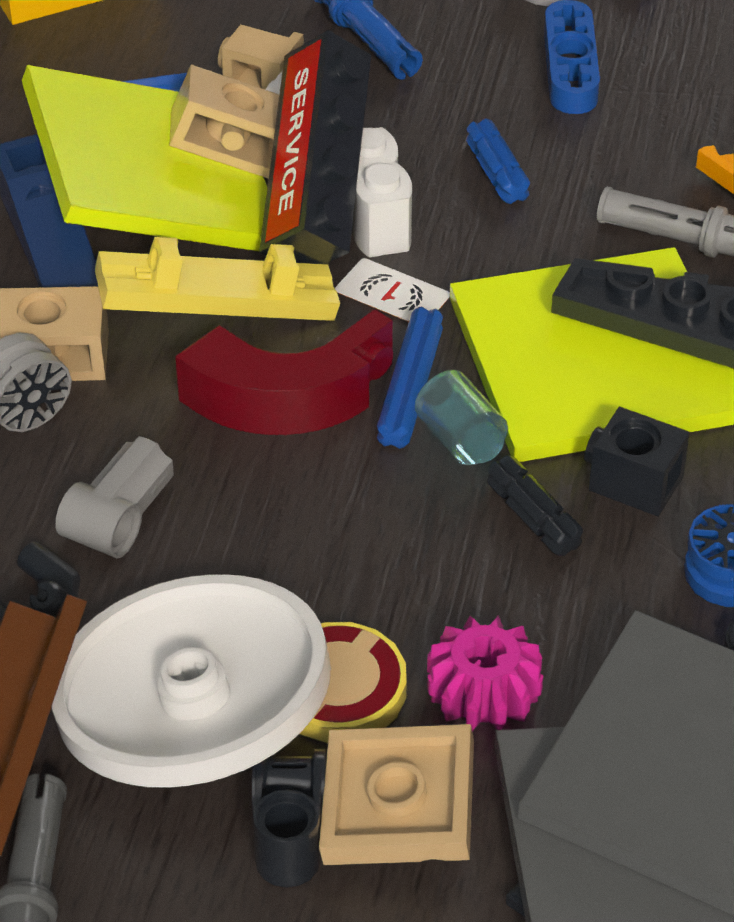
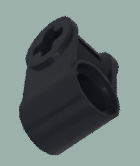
M315 749L312 756H270L252 768L255 862L261 877L274 886L286 888L300 886L311 880L318 872L321 862L319 841L325 787L326 749Z

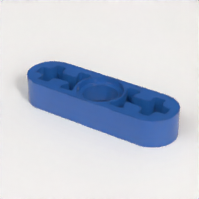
M575 0L556 1L550 4L545 11L544 26L550 102L554 108L561 112L582 114L596 107L599 95L600 75L592 10L582 2ZM565 26H572L573 31H565ZM563 54H575V55H580V56H582V57H579V58H568V57H563V56H561V55H563ZM569 81H578V87H571Z

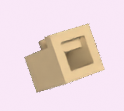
M240 24L231 37H226L223 40L218 53V65L223 69L224 76L266 89L268 84L275 80L283 70L284 56L304 44L303 34L293 32L290 37H285Z

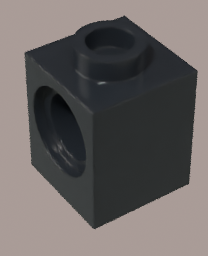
M619 406L605 428L596 427L588 441L584 459L585 462L591 464L589 491L659 517L684 477L690 432Z

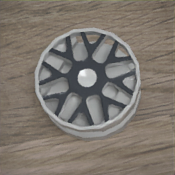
M20 332L5 336L0 339V424L9 431L16 432L38 428L51 420L67 400L72 382L69 370L51 353V350L34 334ZM51 390H61V392L50 394ZM45 403L48 410L44 412L39 406L40 404Z

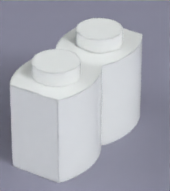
M383 127L363 128L353 215L355 242L359 249L368 257L407 252L411 247L412 233L411 179L406 170L398 164V146L393 136Z

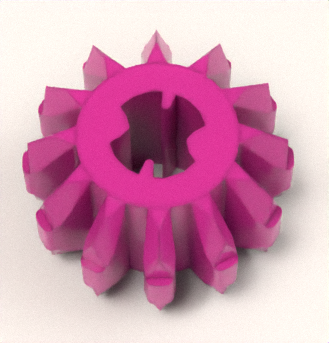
M469 616L464 625V630L445 626L444 633L440 637V643L432 645L431 652H429L427 657V672L430 673L428 675L427 690L431 696V702L441 704V711L444 713L446 722L465 717L466 724H471L472 732L480 722H490L496 730L503 729L507 722V717L524 722L527 713L530 711L531 704L538 702V696L541 695L543 688V675L541 674L542 656L539 652V645L528 643L524 626L504 630L499 616L490 625H480L474 618Z

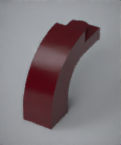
M374 309L327 344L299 353H275L258 349L219 325L175 356L179 401L208 420L248 433L292 435L318 431L340 424L369 408V382L383 376L392 365L393 320Z

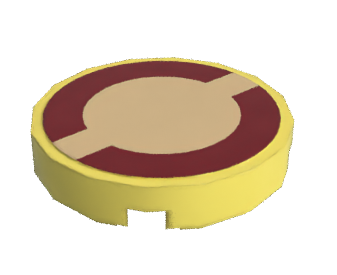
M321 623L330 657V681L320 708L299 734L328 743L329 730L387 727L398 717L406 700V662L396 644L376 629L357 623Z

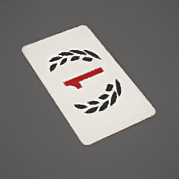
M366 258L361 259L335 287L339 294L408 322L416 308L422 306L427 310L435 308L439 310L450 298L449 291Z

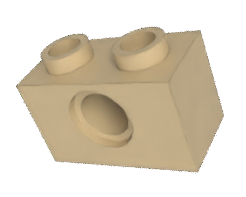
M190 65L172 107L169 146L269 179L279 94Z
M98 286L0 288V339L20 332L34 334L68 368L72 381L105 380L109 328L107 309L102 307Z

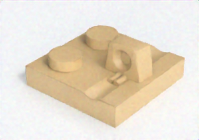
M471 724L329 730L319 851L323 865L421 862L431 859L444 861L470 860L474 738Z

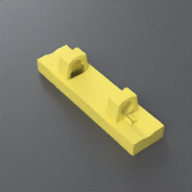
M154 237L149 254L99 251L95 265V274L103 309L335 321L340 306V300L333 286L329 266L327 264L296 263L293 245L271 244L265 261L180 256L177 238Z

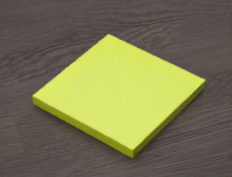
M27 65L22 78V84L64 222L259 251L267 195V185L264 177L169 146L171 112L179 93L178 91Z
M675 247L594 260L650 267L657 278L672 279L684 276L685 272H687ZM571 264L450 284V301L510 455L514 456L519 462L585 451L595 428L598 426L605 428L619 406L689 432L734 425V368L551 313L552 294Z

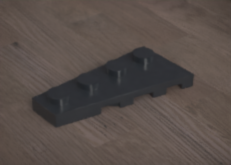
M574 258L552 294L551 313L734 368V287L708 284L709 275L685 272L684 276L672 279L657 278L650 267Z

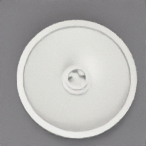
M201 575L160 583L129 595L109 606L84 625L76 634L52 704V711L62 740L68 750L87 768L106 778L144 787H181L218 780L244 771L272 756L289 744L313 719L324 700L330 681L331 666L325 635L320 621L308 604L289 590L268 581L239 575Z

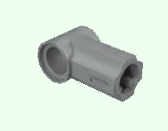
M139 436L134 442H126L90 485L84 482H77L68 489L57 511L55 526L57 533L116 559L123 557L136 540L143 512L174 476L173 460L164 454L158 443Z

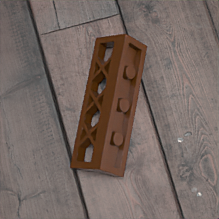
M69 594L64 599L56 617L9 601L0 622V856L2 855L87 601Z

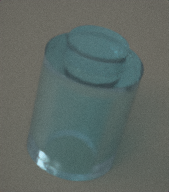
M448 370L434 376L422 387L415 401L416 414L460 464L475 465L485 463L499 454L508 432L507 421L462 372Z

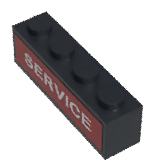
M329 30L286 54L283 63L259 252L267 255L271 244L293 245L296 263L327 264L350 251L371 54Z

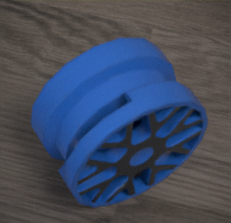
M734 504L718 505L706 509L693 520L689 530L688 551L684 564L686 581L692 590L706 601L724 607H734V522H731ZM708 518H712L718 524L713 525Z

